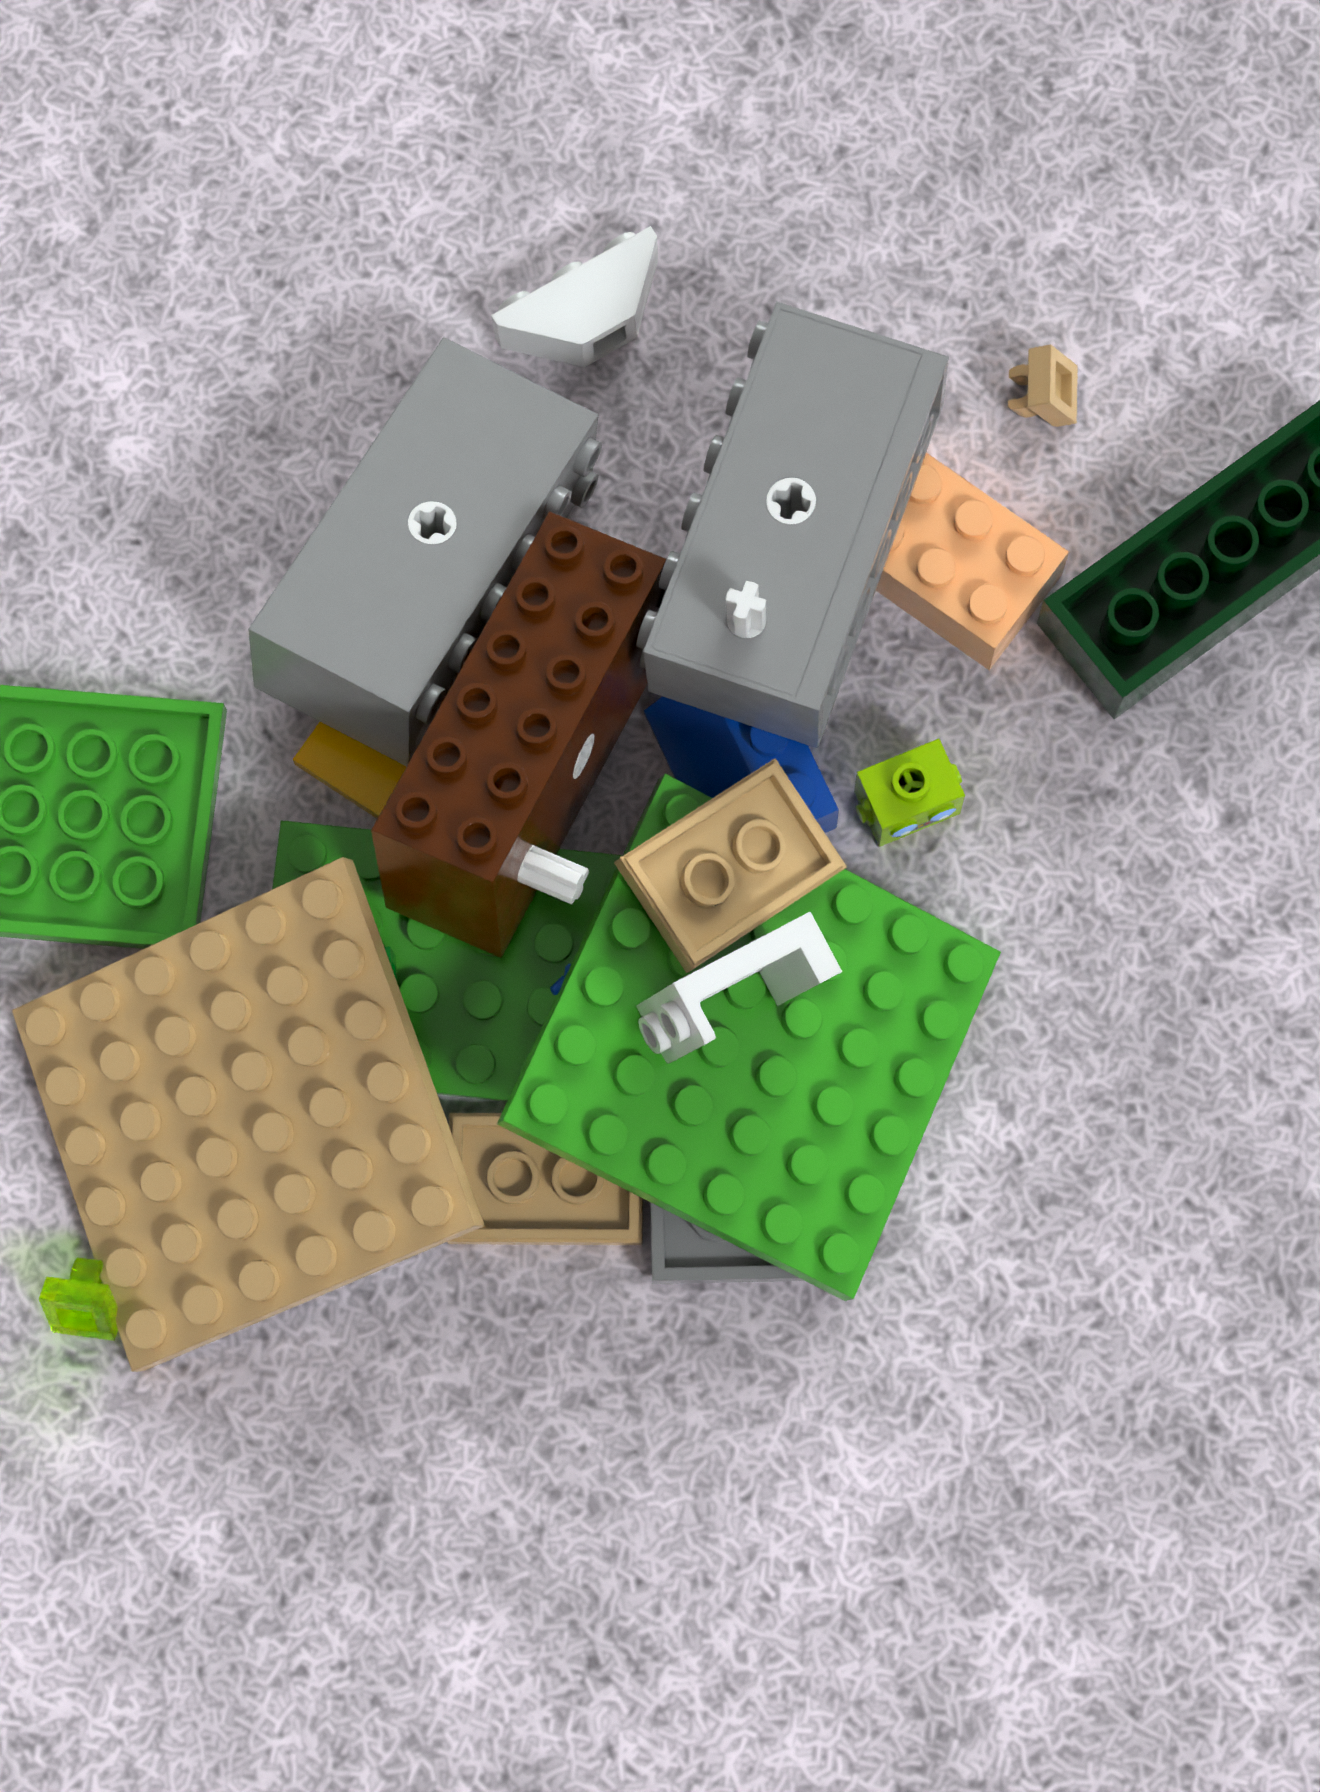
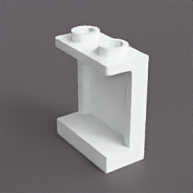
M811 912L687 975L636 1005L642 1016L638 1021L639 1028L649 1048L656 1054L661 1053L664 1060L670 1064L715 1040V1033L700 1006V1002L757 972H760L777 1006L841 973L842 970Z

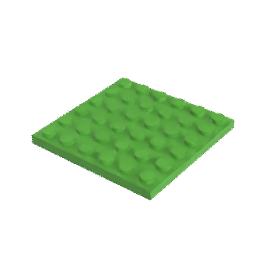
M665 773L657 780L622 856L712 798ZM616 868L497 1125L844 1301L852 1300L863 1279L1001 952L844 869L710 959L686 973L624 877ZM811 912L842 970L841 973L777 1006L760 972H757L700 1002V1006L715 1033V1040L670 1064L664 1060L661 1053L656 1054L649 1048L639 1028L638 1021L642 1016L636 1005L687 975Z

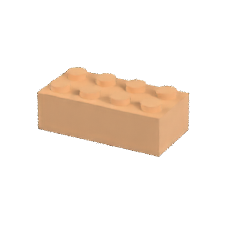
M926 452L876 591L990 670L1062 576L1069 551Z

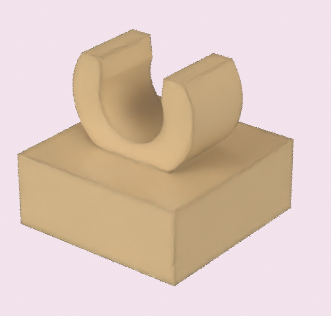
M1051 344L1029 348L1028 365H1017L1009 370V378L1018 385H1028V393L1022 398L1008 400V408L1025 418L1039 415L1055 427L1077 424L1078 366Z

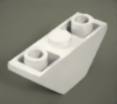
M650 226L637 234L627 232L619 235L607 244L600 255L583 264L581 262H573L562 267L553 275L550 283L532 293L522 291L507 298L499 306L498 312L491 315L495 339L500 347L586 367L636 339L658 263L657 235Z

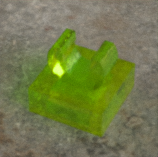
M77 1257L73 1263L69 1279L46 1277L39 1296V1302L53 1333L115 1341L118 1332L116 1325L118 1307L109 1285L103 1284L101 1277H99L103 1268L101 1260Z

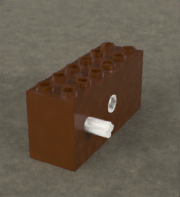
M549 511L371 829L386 908L502 958L537 890L569 904H573L575 899L578 900L583 891V883L588 876L589 870L586 867L557 856V853L647 686L646 670L639 666L643 649L638 648L636 644L640 627L647 611L658 612L665 590L659 588V582L666 562L665 558Z

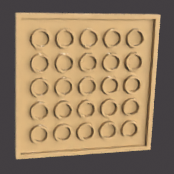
M339 858L12 1010L132 1372L153 1368L485 1226L356 867L351 859Z

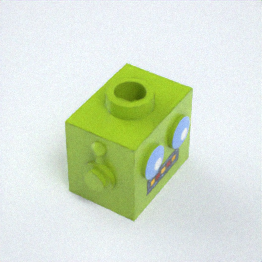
M938 738L858 771L854 792L859 805H856L855 808L862 823L866 822L870 826L878 846L881 847L959 815L965 798L964 791L960 785L962 778L957 766L950 763L944 747Z

